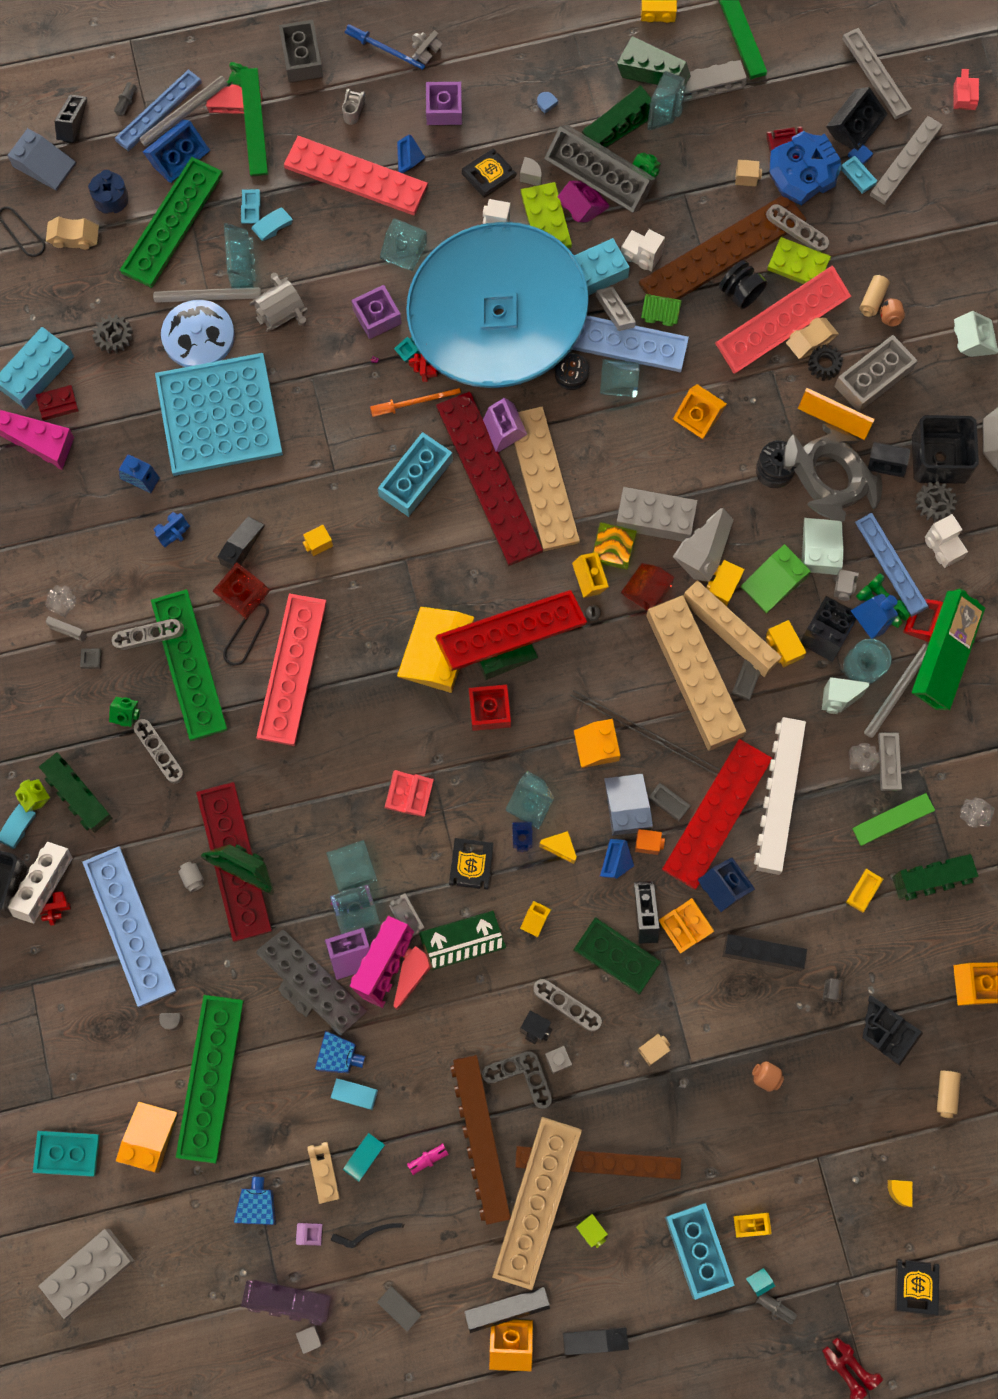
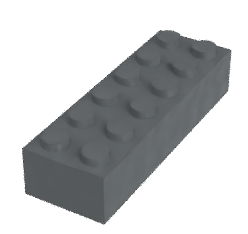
M569 125L559 127L544 158L633 213L640 211L656 180L653 176Z

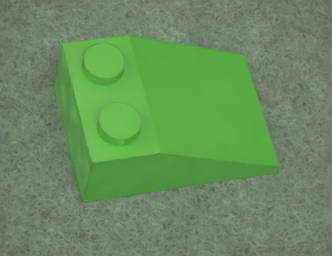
M784 544L741 585V588L767 614L804 582L811 571Z

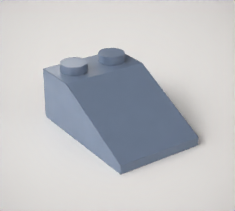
M28 128L7 155L14 168L56 191L76 165L73 159L43 136Z
M643 774L605 778L612 836L637 833L638 829L651 831L653 824Z

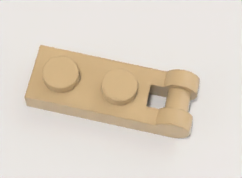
M324 1142L316 1147L314 1145L308 1146L319 1204L340 1199L328 1142ZM324 1153L325 1159L317 1161L316 1155Z

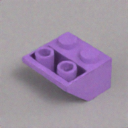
M503 398L488 408L483 421L496 452H500L527 435L514 403Z
M364 928L325 939L336 980L356 974L361 966L362 959L370 950Z

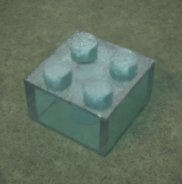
M364 840L326 853L339 892L377 881Z

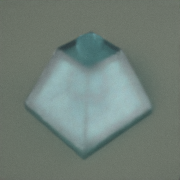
M603 359L600 394L636 397L639 363Z
M527 771L519 780L505 810L539 829L553 803L554 797L543 779Z

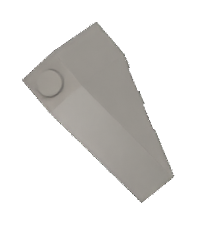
M720 508L712 515L702 528L696 529L693 536L686 538L673 556L693 579L709 582L719 566L734 520L724 508Z

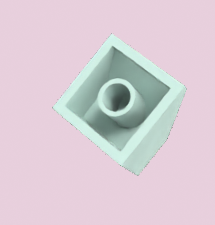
M974 311L954 319V331L958 338L957 346L960 353L969 357L998 353L991 319Z
M830 677L824 687L822 710H827V713L830 714L842 712L863 696L869 687V683Z

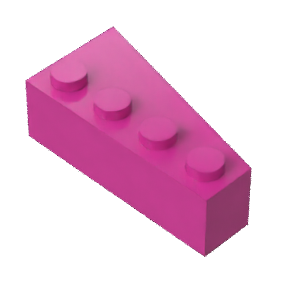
M0 410L1 437L25 448L32 454H36L57 468L63 469L74 439L69 428Z
M388 916L386 921L382 923L377 937L372 941L367 955L362 959L359 970L351 979L350 987L362 999L381 1008L385 1004V1001H383L385 992H390L392 984H390L392 975L398 973L400 968L399 958L400 956H405L414 934L413 929L408 924Z

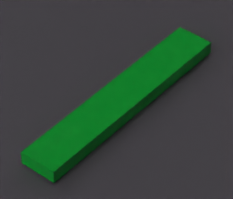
M719 0L750 80L767 75L766 67L739 0Z
M258 68L240 69L250 176L268 175Z

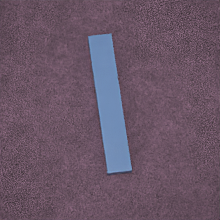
M188 69L115 137V141L124 149L130 151L140 141L141 136L161 122L202 83L201 79Z
M870 513L856 521L857 527L905 604L911 617L929 608L874 515Z

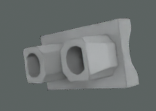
M435 30L426 40H424L426 34L423 32L421 35L415 33L412 36L414 41L412 47L416 48L419 46L412 59L416 61L419 59L424 64H427L433 55L426 49L429 47L435 53L440 49L442 43L437 38L438 33Z

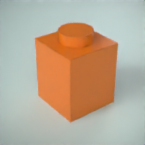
M638 829L635 852L658 855L660 850L664 849L665 838H661L662 832Z

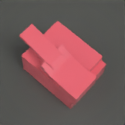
M962 69L961 77H957L955 80L954 109L976 110L979 101V78H968L969 69Z

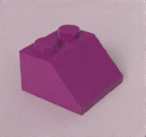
M569 181L557 196L561 201V205L570 211L572 218L577 222H589L610 207L597 190L582 181Z

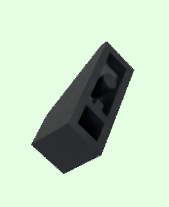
M69 95L54 120L56 140L67 143L75 141L79 134L87 97Z
M247 517L227 540L217 556L220 564L237 572L265 525Z
M654 881L634 882L638 943H658L659 921Z
M625 1326L563 1333L565 1355L629 1350L627 1328Z

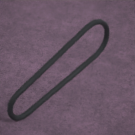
M4 206L0 208V213L4 209H10L43 244L42 250L39 253H28L0 217L1 223L4 225V227L7 229V231L10 233V235L13 237V239L16 241V243L19 245L22 251L30 257H37L41 255L45 250L44 240L22 219V217L13 208L9 206Z
M256 603L251 607L224 648L223 658L228 664L233 666L240 665L246 660L269 614V609L265 604ZM256 606L265 607L266 614L244 658L237 663L230 662L226 657L228 647Z

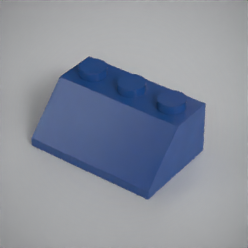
M182 119L145 149L143 153L151 165L171 183L181 174L191 156L199 160L210 149L191 121Z

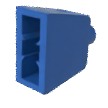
M880 594L855 607L851 612L869 637L875 639L883 635L898 616V613L893 608L898 601L893 595H889L886 598L884 594Z

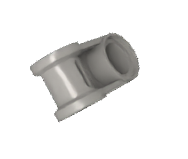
M347 88L342 106L343 119L347 124L353 125L358 122L365 102V92H354Z

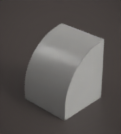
M525 157L520 171V182L538 186L541 185V168L536 161Z

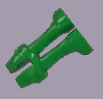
M879 573L856 595V598L860 601H868L875 597L872 591L877 595L884 594L887 598L889 594L882 586L884 576ZM901 600L893 607L898 616L891 625L896 628L903 624L902 620L906 621L911 616Z

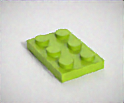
M781 237L767 270L805 284L826 270L831 256Z

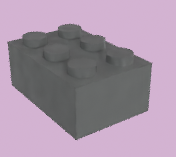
M313 20L279 25L289 82L323 77Z

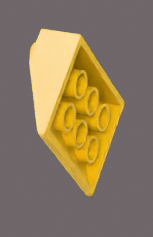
M420 607L397 677L452 693L459 669L450 671L435 637L443 632L473 623L474 617L456 611Z

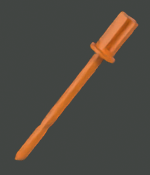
M460 388L398 403H393L391 399L390 402L370 406L372 417L392 412L395 414V409L460 394L461 391Z

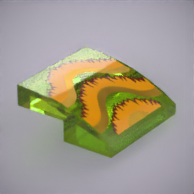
M600 522L593 553H598L601 564L627 570L636 530Z

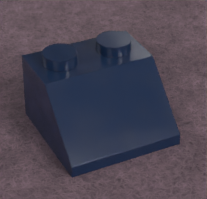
M733 858L713 867L698 879L702 889L709 895L713 904L720 912L731 907L755 890Z

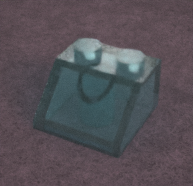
M394 218L386 232L380 258L413 271L427 243V232Z
M369 885L330 896L341 934L380 925Z

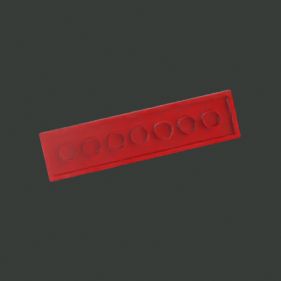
M568 590L436 635L435 639L450 671H454L584 626L587 620L572 591Z
M741 739L737 741L663 866L662 871L696 890L699 885L698 879L708 870L770 764L771 759H773L772 757Z

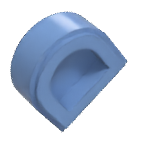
M542 92L537 98V105L544 114L558 104V100L550 92Z

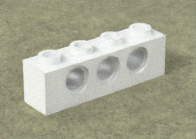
M47 842L44 848L40 850L38 858L30 866L29 873L20 883L17 893L9 902L8 909L13 917L35 923L73 859L68 848Z

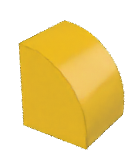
M533 901L520 929L538 937L551 909Z
M888 1180V1191L892 1199L901 1206L912 1207V1181Z

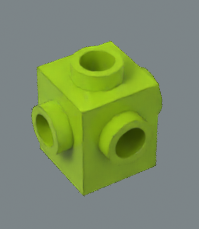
M39 779L33 781L25 780L15 792L25 812L42 808L50 799Z

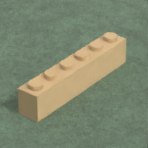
M698 580L684 593L683 597L689 609L739 655L754 665V668L758 669L762 676L765 677L777 666L781 656Z

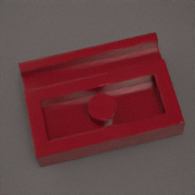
M72 385L36 394L43 421L79 411Z

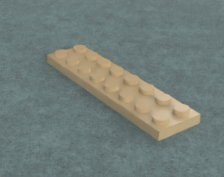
M543 406L518 412L527 435L514 442L543 552L578 544L580 542Z
M544 1117L541 1118L492 1278L530 1290L533 1289L582 1132L581 1129Z

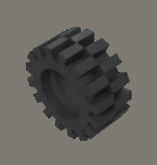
M826 344L822 345V348L818 346L816 350L812 351L808 361V370L812 371L811 375L814 376L816 374V379L822 377L821 381H825L826 378L828 380H831L832 377L835 378L843 364V357H840L841 352L837 353L838 349L836 347L834 350L831 349L832 345H829L828 348H826ZM820 358H828L832 361V366L824 368L819 365L818 361Z

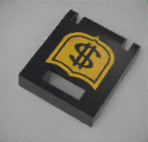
M494 148L463 167L461 173L484 198L514 179L517 175L516 171H512V167L499 153L496 154ZM475 172L485 181L484 184L481 185L475 178Z
M455 838L449 885L453 886L454 878H457V886L480 889L481 881H485L484 889L488 890L494 843ZM464 844L483 846V853L464 851Z
M896 1260L894 1311L930 1316L939 1315V1264L934 1263L933 1271H931V1263L905 1260V1266L902 1268V1260ZM907 1299L927 1301L925 1302V1309L907 1307Z

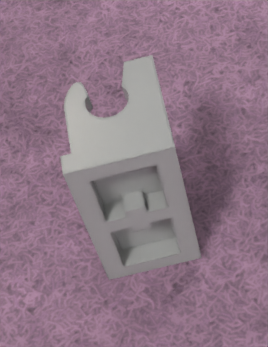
M405 893L398 900L390 902L389 907L395 918L408 924L413 929L414 934L412 938L421 931H425L422 922Z

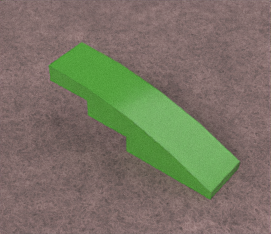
M927 793L852 828L860 846H863L933 813L935 809Z

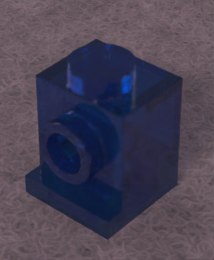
M512 822L513 848H517V852H528V848H532V822ZM520 836H525L526 840L519 841L518 838Z

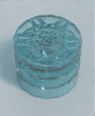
M862 640L846 655L844 659L845 674L853 681L874 683L891 666L892 658L889 649L879 640Z

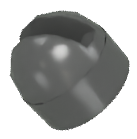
M591 605L586 609L585 616L589 621H596L600 618L601 611L596 605ZM592 609H595V616H592Z

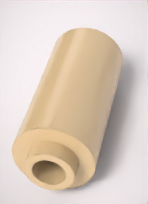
M881 275L873 276L860 305L863 315L871 317L877 314L890 284L886 277Z
M940 1071L937 1112L941 1113L940 1117L953 1118V1115L958 1113L961 1073Z

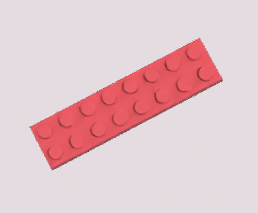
M297 136L284 163L285 169L413 216L428 187L427 182L301 136Z
M832 265L715 342L735 374L788 339L794 331L803 329L812 320L820 318L850 298L851 295Z
M289 593L256 738L258 740L295 746L326 608V600Z

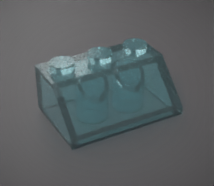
M667 71L664 72L651 99L647 130L651 131L671 124L676 116H680L683 109L681 107L684 101L683 95L686 90L684 86L685 78Z
M224 223L226 265L231 288H253V281H256L255 270H252V265L255 264L254 253L251 254V248H254L253 237L249 238L248 231Z

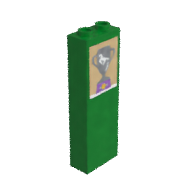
M962 589L947 591L911 692L935 710L951 709L985 611V607L977 599L970 597Z

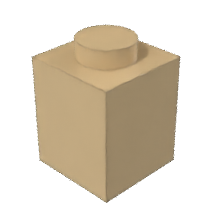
M738 160L735 185L756 186L757 181L761 180L762 177L759 161Z
M657 1034L638 1048V1051L647 1064L651 1066L670 1051L668 1048L670 1043L664 1036L660 1037Z

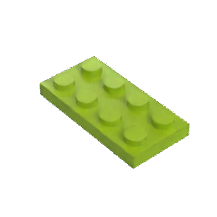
M556 183L521 189V196L529 225L551 234L567 248H572L561 202L557 197Z

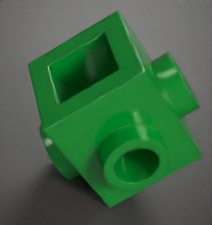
M639 153L632 163L654 178L660 172L659 167L661 163L652 154Z
M115 697L109 710L110 723L131 727L135 720L139 719L140 709H138V701L131 700L130 698Z

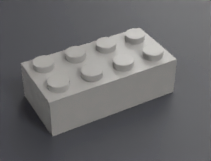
M892 335L841 374L834 387L860 412L913 371L917 360Z
M623 487L616 528H622V530L683 542L686 538L691 537L697 500Z
M104 1229L39 1285V1288L63 1319H67L135 1260L110 1229Z

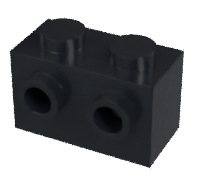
M873 442L868 469L872 472L904 478L910 449Z
M530 1010L520 1027V1032L526 1035L525 1039L529 1042L541 1044L543 1040H548L553 1028L550 1027L551 1022Z

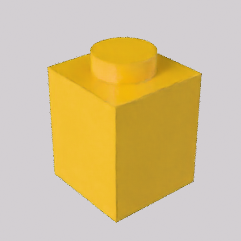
M324 525L303 534L305 541L302 543L306 551H311L313 556L333 547L332 539Z

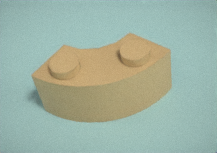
M58 216L48 222L46 242L53 244L57 248L68 247L86 250L91 246L97 245L99 225L85 218L70 220Z
M815 318L808 327L794 331L789 336L790 339L786 344L799 359L810 356L812 351L816 350L818 346L822 348V345L830 343L839 333L826 318Z

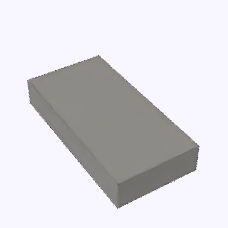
M50 616L46 620V624L50 629L77 640L84 641L87 636L82 629Z

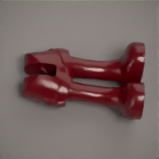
M837 1337L832 1341V1344L842 1356L837 1358L836 1354L828 1346L825 1347L822 1352L827 1360V1365L832 1371L836 1370L845 1380L851 1392L850 1399H863L867 1395V1391L854 1379L845 1365L848 1364L868 1391L876 1388L883 1381V1378L878 1373H868L853 1356V1348Z

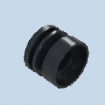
M742 260L734 265L719 284V289L725 292L726 296L730 297L733 295L732 301L741 310L751 305L761 295L768 283L759 273L753 274L754 268L749 266L746 260Z
M776 440L769 442L763 447L757 461L756 475L758 480L769 488L778 489L785 487L794 476V469L796 467L793 466L791 469L784 468L783 456L787 444L785 441Z

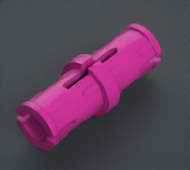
M443 1143L428 1153L426 1151L423 1152L421 1157L407 1163L409 1169L418 1165L411 1170L413 1176L428 1166L432 1167L434 1162L449 1155L447 1150L438 1153L445 1149Z

